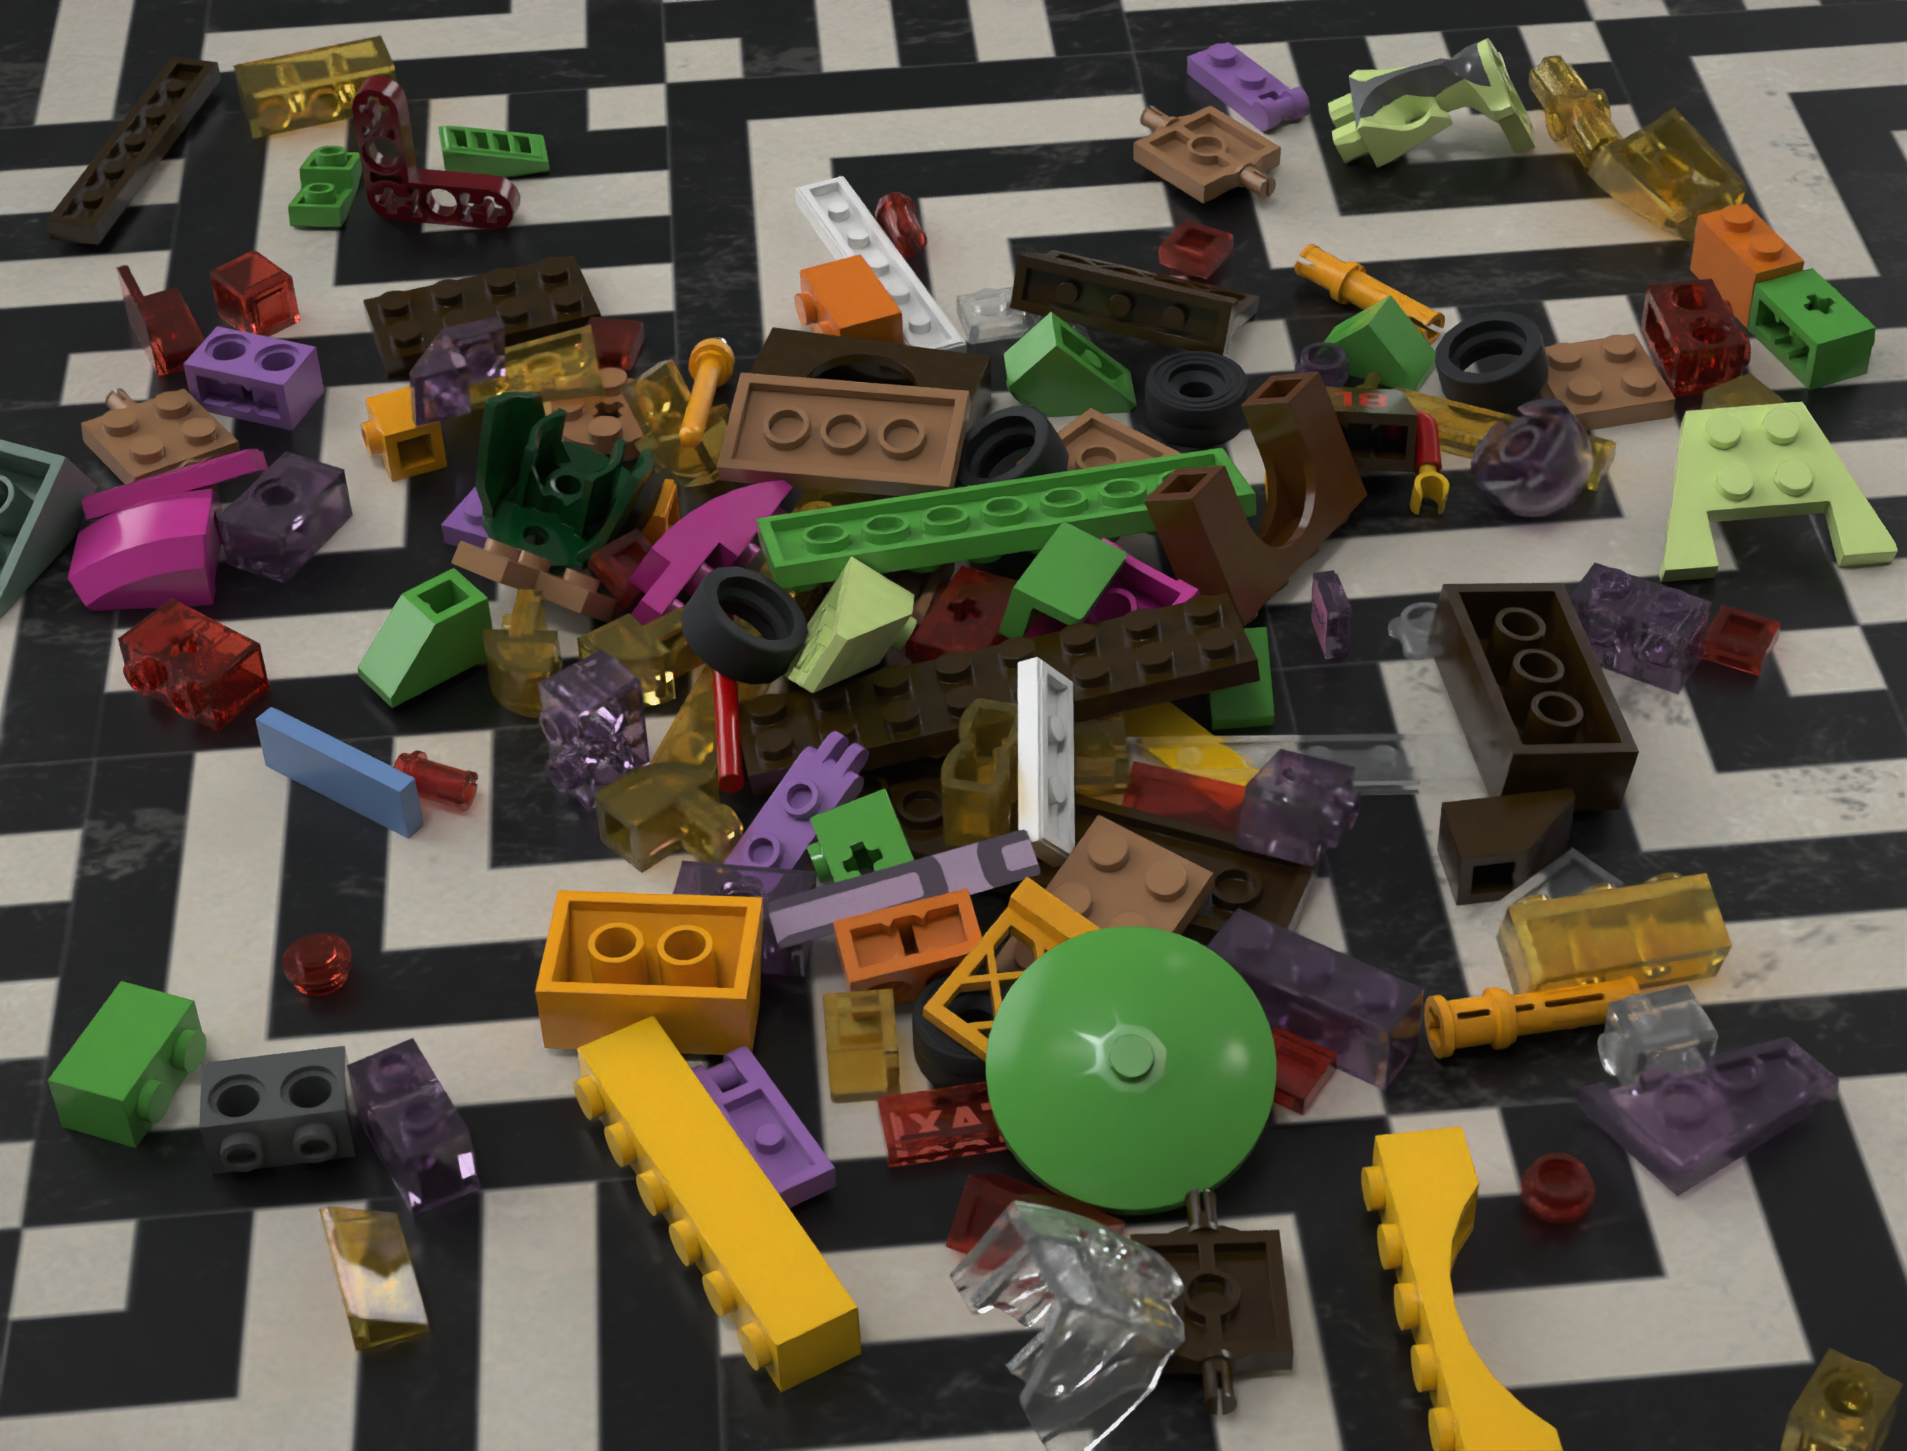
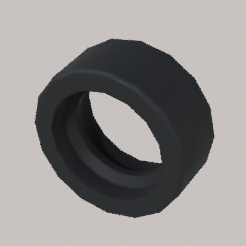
M1499 311L1479 314L1464 320L1444 334L1436 347L1435 365L1443 394L1451 406L1467 414L1481 416L1503 414L1524 406L1541 392L1548 380L1549 364L1542 334L1533 321L1520 314ZM1499 354L1520 356L1510 365L1493 372L1479 374L1464 372L1474 362L1488 356Z
M1012 406L988 415L978 421L965 434L955 482L959 487L1065 472L1068 467L1069 454L1063 440L1045 414L1033 407ZM1032 446L1028 455L1016 467L1002 475L988 478L992 469L1004 457L1019 449Z
M737 566L718 567L706 574L686 604L681 617L684 637L698 657L722 675L750 685L770 684L781 677L803 647L808 633L805 616L792 596L776 582L760 573ZM725 612L734 614L750 623L761 633L763 638L756 637L738 627L727 617Z

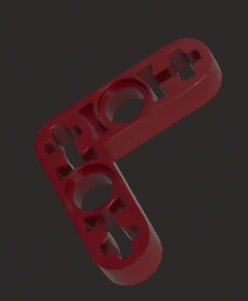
M380 75L371 76L363 82L352 101V111L367 199L370 207L378 215L394 221L483 229H502L510 224L520 205L521 199L518 189L511 181L497 175L417 168L407 100L403 89L397 82ZM372 97H376V98H378V101L370 100V99H371ZM380 105L388 107L382 116V122H378L381 117ZM374 141H389L397 148L399 157H385L376 149ZM434 189L446 190L455 198L457 205L450 207L441 205L433 198L431 191ZM486 197H494L495 204L502 206V208L495 207L493 200L488 199Z

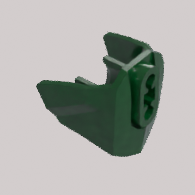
M507 391L489 398L484 407L475 487L483 507L482 526L491 539L551 560L552 564L549 573H565L566 568L580 572L600 557L624 526L655 466L653 461L654 452L644 448L630 473L622 466L627 441L618 438L611 451L610 458L590 448L561 441L567 411L559 408L555 413L546 416L541 395L533 391ZM538 535L544 538L542 545H536Z

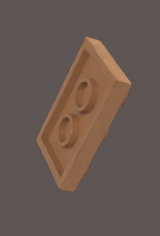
M1098 815L1045 890L1100 929L1139 926L1162 929L1182 935L1214 889L1215 882L1213 872ZM1014 936L1009 938L995 958L997 971L1002 973L1024 971L1035 961L1033 950Z

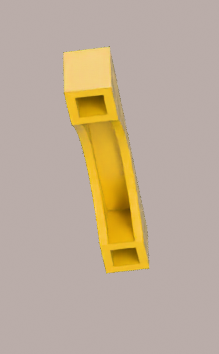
M1462 1126L1376 1135L1372 1166L1362 1168L1363 1197L1367 1210L1369 1212L1379 1211L1382 1224L1378 1225L1377 1240L1382 1266L1385 1270L1395 1269L1399 1284L1394 1286V1305L1399 1327L1401 1330L1412 1329L1416 1345L1411 1347V1366L1418 1392L1429 1391L1434 1407L1429 1410L1428 1416L1433 1450L1563 1451L1556 1428L1524 1407L1491 1374L1471 1345L1455 1307L1450 1275L1458 1253L1473 1231L1479 1180Z

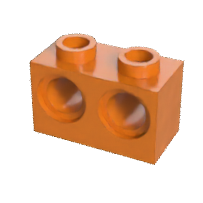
M968 888L833 921L837 957L853 1016L915 1001L928 984L942 975L953 972L982 938ZM985 963L981 966V968L986 969Z

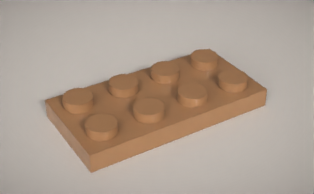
M740 373L717 465L720 481L757 484L785 480L791 486L798 488L891 496H907L953 489L971 409L970 393L966 390Z

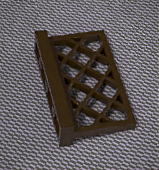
M1052 250L1045 255L1023 251L1018 254L1010 309L1044 317L1052 312L1066 322L1186 350L1207 351L1225 356L1229 350L1231 334L1257 313L1260 296L1057 250Z

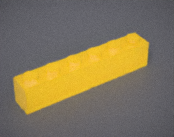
M654 1015L578 1047L577 1053L581 1078L575 1080L573 1086L582 1111L589 1120L599 1117L605 1126L604 1134L613 1158L620 1167L630 1164L636 1173L637 1187L646 1208L653 1216L662 1213L670 1224V1238L681 1261L686 1266L696 1263L704 1275L702 1277L703 1287L712 1308L719 1317H724L728 1314L731 1316L738 1327L737 1336L741 1349L752 1368L759 1370L765 1367L782 1393L862 1354L858 1306Z

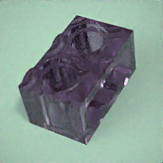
M1594 562L1569 597L1601 668L1679 695L1702 660L1712 602L1687 594L1679 589L1669 588L1628 574L1623 570L1610 568Z
M601 649L539 683L543 710L539 714V723L547 737L550 758L546 761V770L558 791L563 794L570 793L584 807L591 811L652 776L641 681L605 650Z

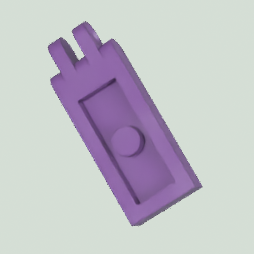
M838 731L831 732L818 750L812 746L806 747L734 847L722 867L731 876L770 901L787 897L812 862L806 846L819 842L810 817L856 799L864 785V778L858 774L868 760L869 751L857 743H853L848 747L849 739Z

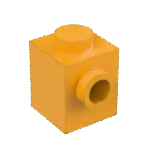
M420 384L365 398L369 421L360 424L363 441L370 457L379 455L392 482L447 467L440 420Z

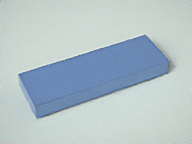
M270 707L255 719L267 767L408 839L423 826L414 777L278 709Z

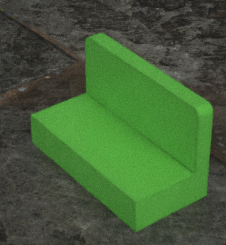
M1063 521L1013 587L998 633L1008 638L1026 637L1043 613L1067 625L1083 623L1124 566L1127 553Z

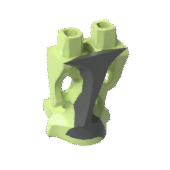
M1489 38L1466 47L1451 59L1439 58L1410 67L1387 70H1356L1349 76L1351 93L1328 103L1329 113L1336 127L1332 131L1333 142L1345 164L1367 154L1371 155L1377 167L1395 162L1401 155L1453 125L1448 112L1463 107H1471L1492 121L1499 123L1515 153L1526 152L1535 148V142L1530 130L1533 128L1532 122L1507 73L1500 52H1497Z

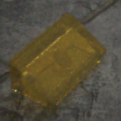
M335 1206L319 1208L355 1351L430 1331L397 1213Z

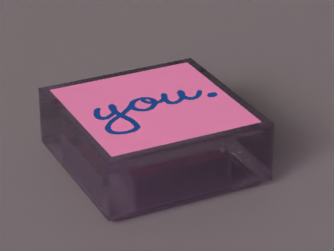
M1334 570L1313 573L1310 621L1325 659L1345 657L1347 652H1349L1352 608L1338 574H1335Z

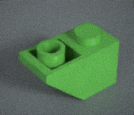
M455 568L402 593L357 667L359 677L389 706L394 708L496 655L488 597Z

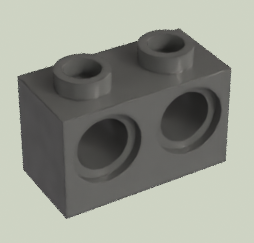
M345 1046L201 1063L199 1128L212 1174L247 1172L260 1168L308 1162L319 1163L332 1159L356 1157L355 1089Z

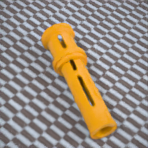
M1626 976L1617 980L1563 986L1555 989L1510 995L1507 990L1497 986L1484 989L1482 996L1448 1001L1442 995H1433L1426 999L1424 1020L1430 1048L1433 1054L1438 1059L1452 1056L1454 1049L1490 1044L1494 1050L1507 1049L1516 1042L1518 1036L1571 1030L1579 1027L1626 1020L1630 1022L1637 1021L1642 1015L1643 1007L1638 983L1634 977Z

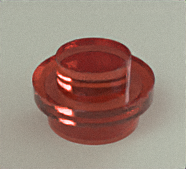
M328 933L310 934L298 939L288 947L283 956V968L287 979L300 992L310 996H324L337 991L346 982L348 972L352 966V955L347 942L339 936Z
M1551 1153L1538 1158L1525 1171L1521 1180L1520 1197L1524 1206L1534 1216L1551 1223H1571L1583 1218L1591 1210L1594 1203L1595 1186L1587 1168L1581 1161L1567 1154Z

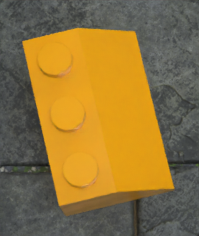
M558 890L535 990L544 1048L577 1049L654 1015L680 1053L725 1055L742 1046H746L752 1052L760 1006L763 898Z

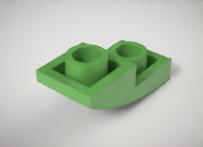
M334 145L319 147L311 152L299 168L301 189L288 205L290 226L342 227L353 205L362 173L360 152H346L344 147Z

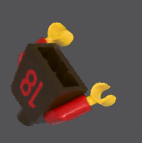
M1325 386L1357 469L1414 472L1419 474L1415 478L1409 505L1411 511L1419 515L1422 498H1431L1437 502L1438 514L1441 515L1445 509L1449 482L1446 477L1438 473L1442 469L1439 431L1435 419L1430 414L1414 408L1403 391ZM1265 473V492H1266V502H1267L1268 486H1267V476H1266V473Z

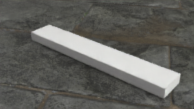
M844 176L795 189L796 205L835 260L861 254L902 311L904 345L967 353L966 342Z

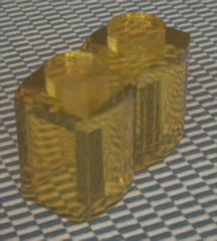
M978 698L964 711L959 723V744L948 753L941 769L943 836L946 845L964 847L1009 833L1011 827V805L1018 800V704Z

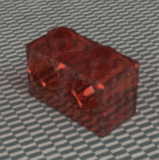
M1713 279L1647 285L1641 333L1673 396L1739 390L1743 366H1748L1750 362V342L1747 334L1740 332L1733 319L1731 304L1728 300H1723Z

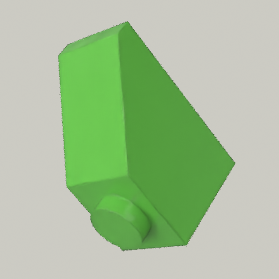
M1052 312L1004 353L1007 375L1006 385L1009 392L1019 403L1025 406L1031 404L1048 417L1079 416L1090 408L1102 414L1126 413L1136 406L1130 371Z

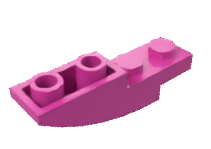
M777 480L735 489L706 502L668 529L649 550L629 579L631 583L646 593V595L621 627L619 633L636 646L641 644L653 627L664 634L685 606L677 599L682 591L692 597L705 575L718 567L737 566L746 568L761 549L752 542L756 535H758L756 518L788 514L779 505L793 486L785 480Z

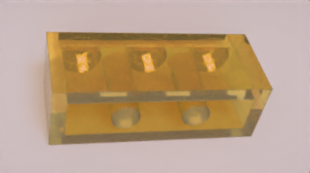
M381 35L233 65L241 108L253 139L354 118L352 101L366 79L371 76L380 75L397 82L394 63ZM372 97L370 100L378 101V98ZM380 105L381 112L387 110L388 107Z
M1668 872L1654 876L1643 884L1617 888L1614 884L1603 883L1591 886L1578 895L1551 899L1550 896L1543 894L1532 895L1519 900L1513 906H1508L1496 936L1514 994L1617 980L1626 976L1634 977L1640 990L1716 977L1732 947L1707 873L1682 877L1679 873Z

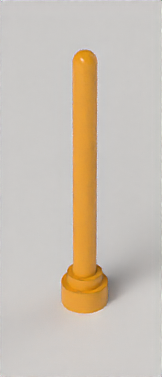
M710 338L699 342L693 348L689 359V372L695 382L679 432V439L686 447H696L701 443L716 388L725 384L733 373L735 365L734 353L728 344L719 339Z

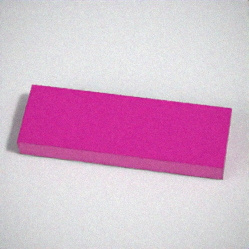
M246 449L84 496L81 503L87 520L101 519L124 507L151 498L179 492L203 490L268 471L263 451H259V449Z

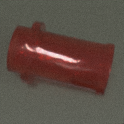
M892 192L884 195L878 201L875 219L880 227L888 232L894 246L902 257H912L917 254L910 240L914 239L918 248L922 251L927 244V236L915 217L916 206L913 200L901 193Z
M415 750L411 754L401 753L395 761L394 768L415 778L418 797L452 806L464 812L473 803L478 784L475 783L478 780L477 772L465 771L428 760L426 753L420 750Z

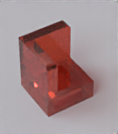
M251 251L210 271L218 314L236 330L270 337L301 321L292 276L259 252Z

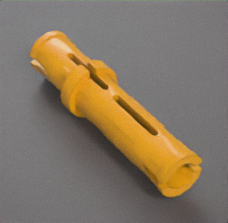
M1315 244L1307 245L1300 252V257L1314 264L1306 265L1296 261L1295 273L1330 291V296L1333 300L1344 305L1352 303L1365 310L1391 295L1430 345L1440 336L1441 333L1428 326L1434 324L1439 328H1444L1445 316L1441 312L1434 311L1367 275L1365 267L1355 261L1345 263L1321 250Z

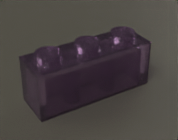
M1240 908L1234 912L1207 945L1208 949L1228 962L1252 989L1263 1008L1270 1025L1273 1040L1382 1090L1387 1089L1418 1046L1424 989Z

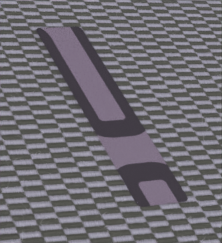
M1019 830L773 900L767 903V909L778 946L786 948L834 934L833 921L966 888H968L971 895L1024 880L1026 877L1038 876L1041 871L1027 831Z

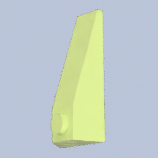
M851 556L808 622V633L804 645L783 676L814 693L878 665L890 647L897 652L900 651L912 634L917 624V619L911 616L915 595Z

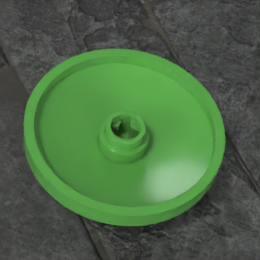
M1139 926L1104 928L1081 934L1053 947L1034 961L1011 986L998 1009L989 1035L986 1053L988 1096L993 1117L1007 1147L1020 1165L1048 1190L1076 1205L1102 1213L1137 1216L1157 1214L1185 1206V1196L1193 1189H1199V1199L1203 1197V1188L1214 1191L1225 1183L1251 1155L1267 1124L1274 1099L1276 1085L1274 1040L1263 1008L1252 989L1228 962L1212 950L1187 937L1162 929Z

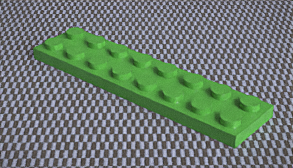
M1216 448L756 518L758 541L774 582L783 589L787 588L792 591L803 592L816 589L824 582L836 581L851 556L882 575V573L909 570L916 573L932 572L939 569L942 564L966 560L973 563H990L1000 559L1004 554L1024 551L1039 554L1063 521L1099 539L1104 537L1113 543L1118 541L1120 536L1140 533L1158 536L1144 500L1176 468L1225 466L1246 517L1256 515V493L1224 449Z

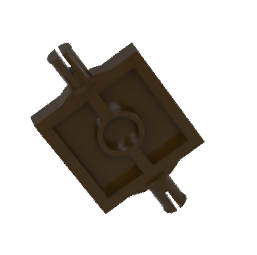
M1197 1188L1189 1191L1185 1196L1188 1218L1187 1227L1169 1233L1130 1234V1264L1139 1375L1179 1373L1202 1375L1204 1410L1210 1414L1217 1415V1389H1219L1222 1415L1233 1412L1237 1407L1233 1373L1292 1370L1294 1350L1280 1231H1241L1218 1225L1216 1194L1212 1190L1203 1188V1212H1201L1199 1189Z

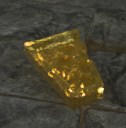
M591 325L428 368L430 394L437 413L483 409L489 398L507 391H533L541 395L543 402L606 395L597 343Z

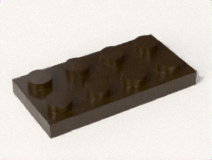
M574 255L548 257L538 263L510 269L496 268L486 274L458 280L445 279L436 282L434 285L406 291H388L381 296L363 300L366 319L388 378L603 331L601 313Z

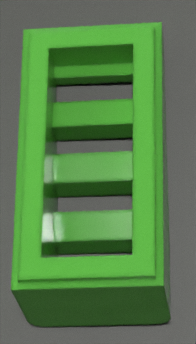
M438 126L445 171L489 174L504 178L550 171L543 135L461 126Z

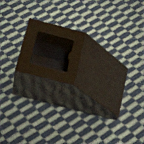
M1572 788L1442 802L1437 851L1456 906L1519 899L1528 892L1569 845L1576 798Z

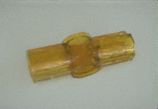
M1561 55L1544 57L1536 68L1530 70L1529 87L1545 109L1546 127L1551 139L1554 142L1566 140L1583 166L1591 169L1595 177L1613 174L1615 168L1626 161L1628 144L1611 122L1610 105L1605 92L1601 88L1589 90L1573 66L1565 63Z

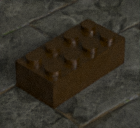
M1563 583L1443 584L1427 642L1489 797L1572 788L1576 797L1574 811L1620 810L1639 750Z

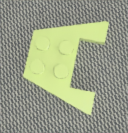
M1803 402L1685 412L1681 422L1672 482L1671 506L1666 522L1665 547L1659 570L1660 582L1715 577L1719 563L1709 522L1824 513L1838 567L1892 563L1898 551L1895 541Z

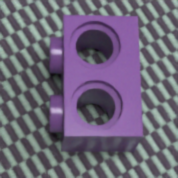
M217 326L184 363L190 395L209 413L293 431L324 393L316 347Z

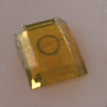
M1675 108L1660 115L1656 121L1620 141L1617 139L1604 146L1587 173L1604 191L1634 215L1673 236L1691 242L1695 240L1698 215L1721 210L1731 205H1741L1746 191L1745 181Z

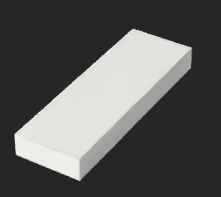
M1035 657L1018 662V831L1025 830L1028 833L1036 857L1052 867H1059L1063 865L1075 848L1073 682L1040 658Z

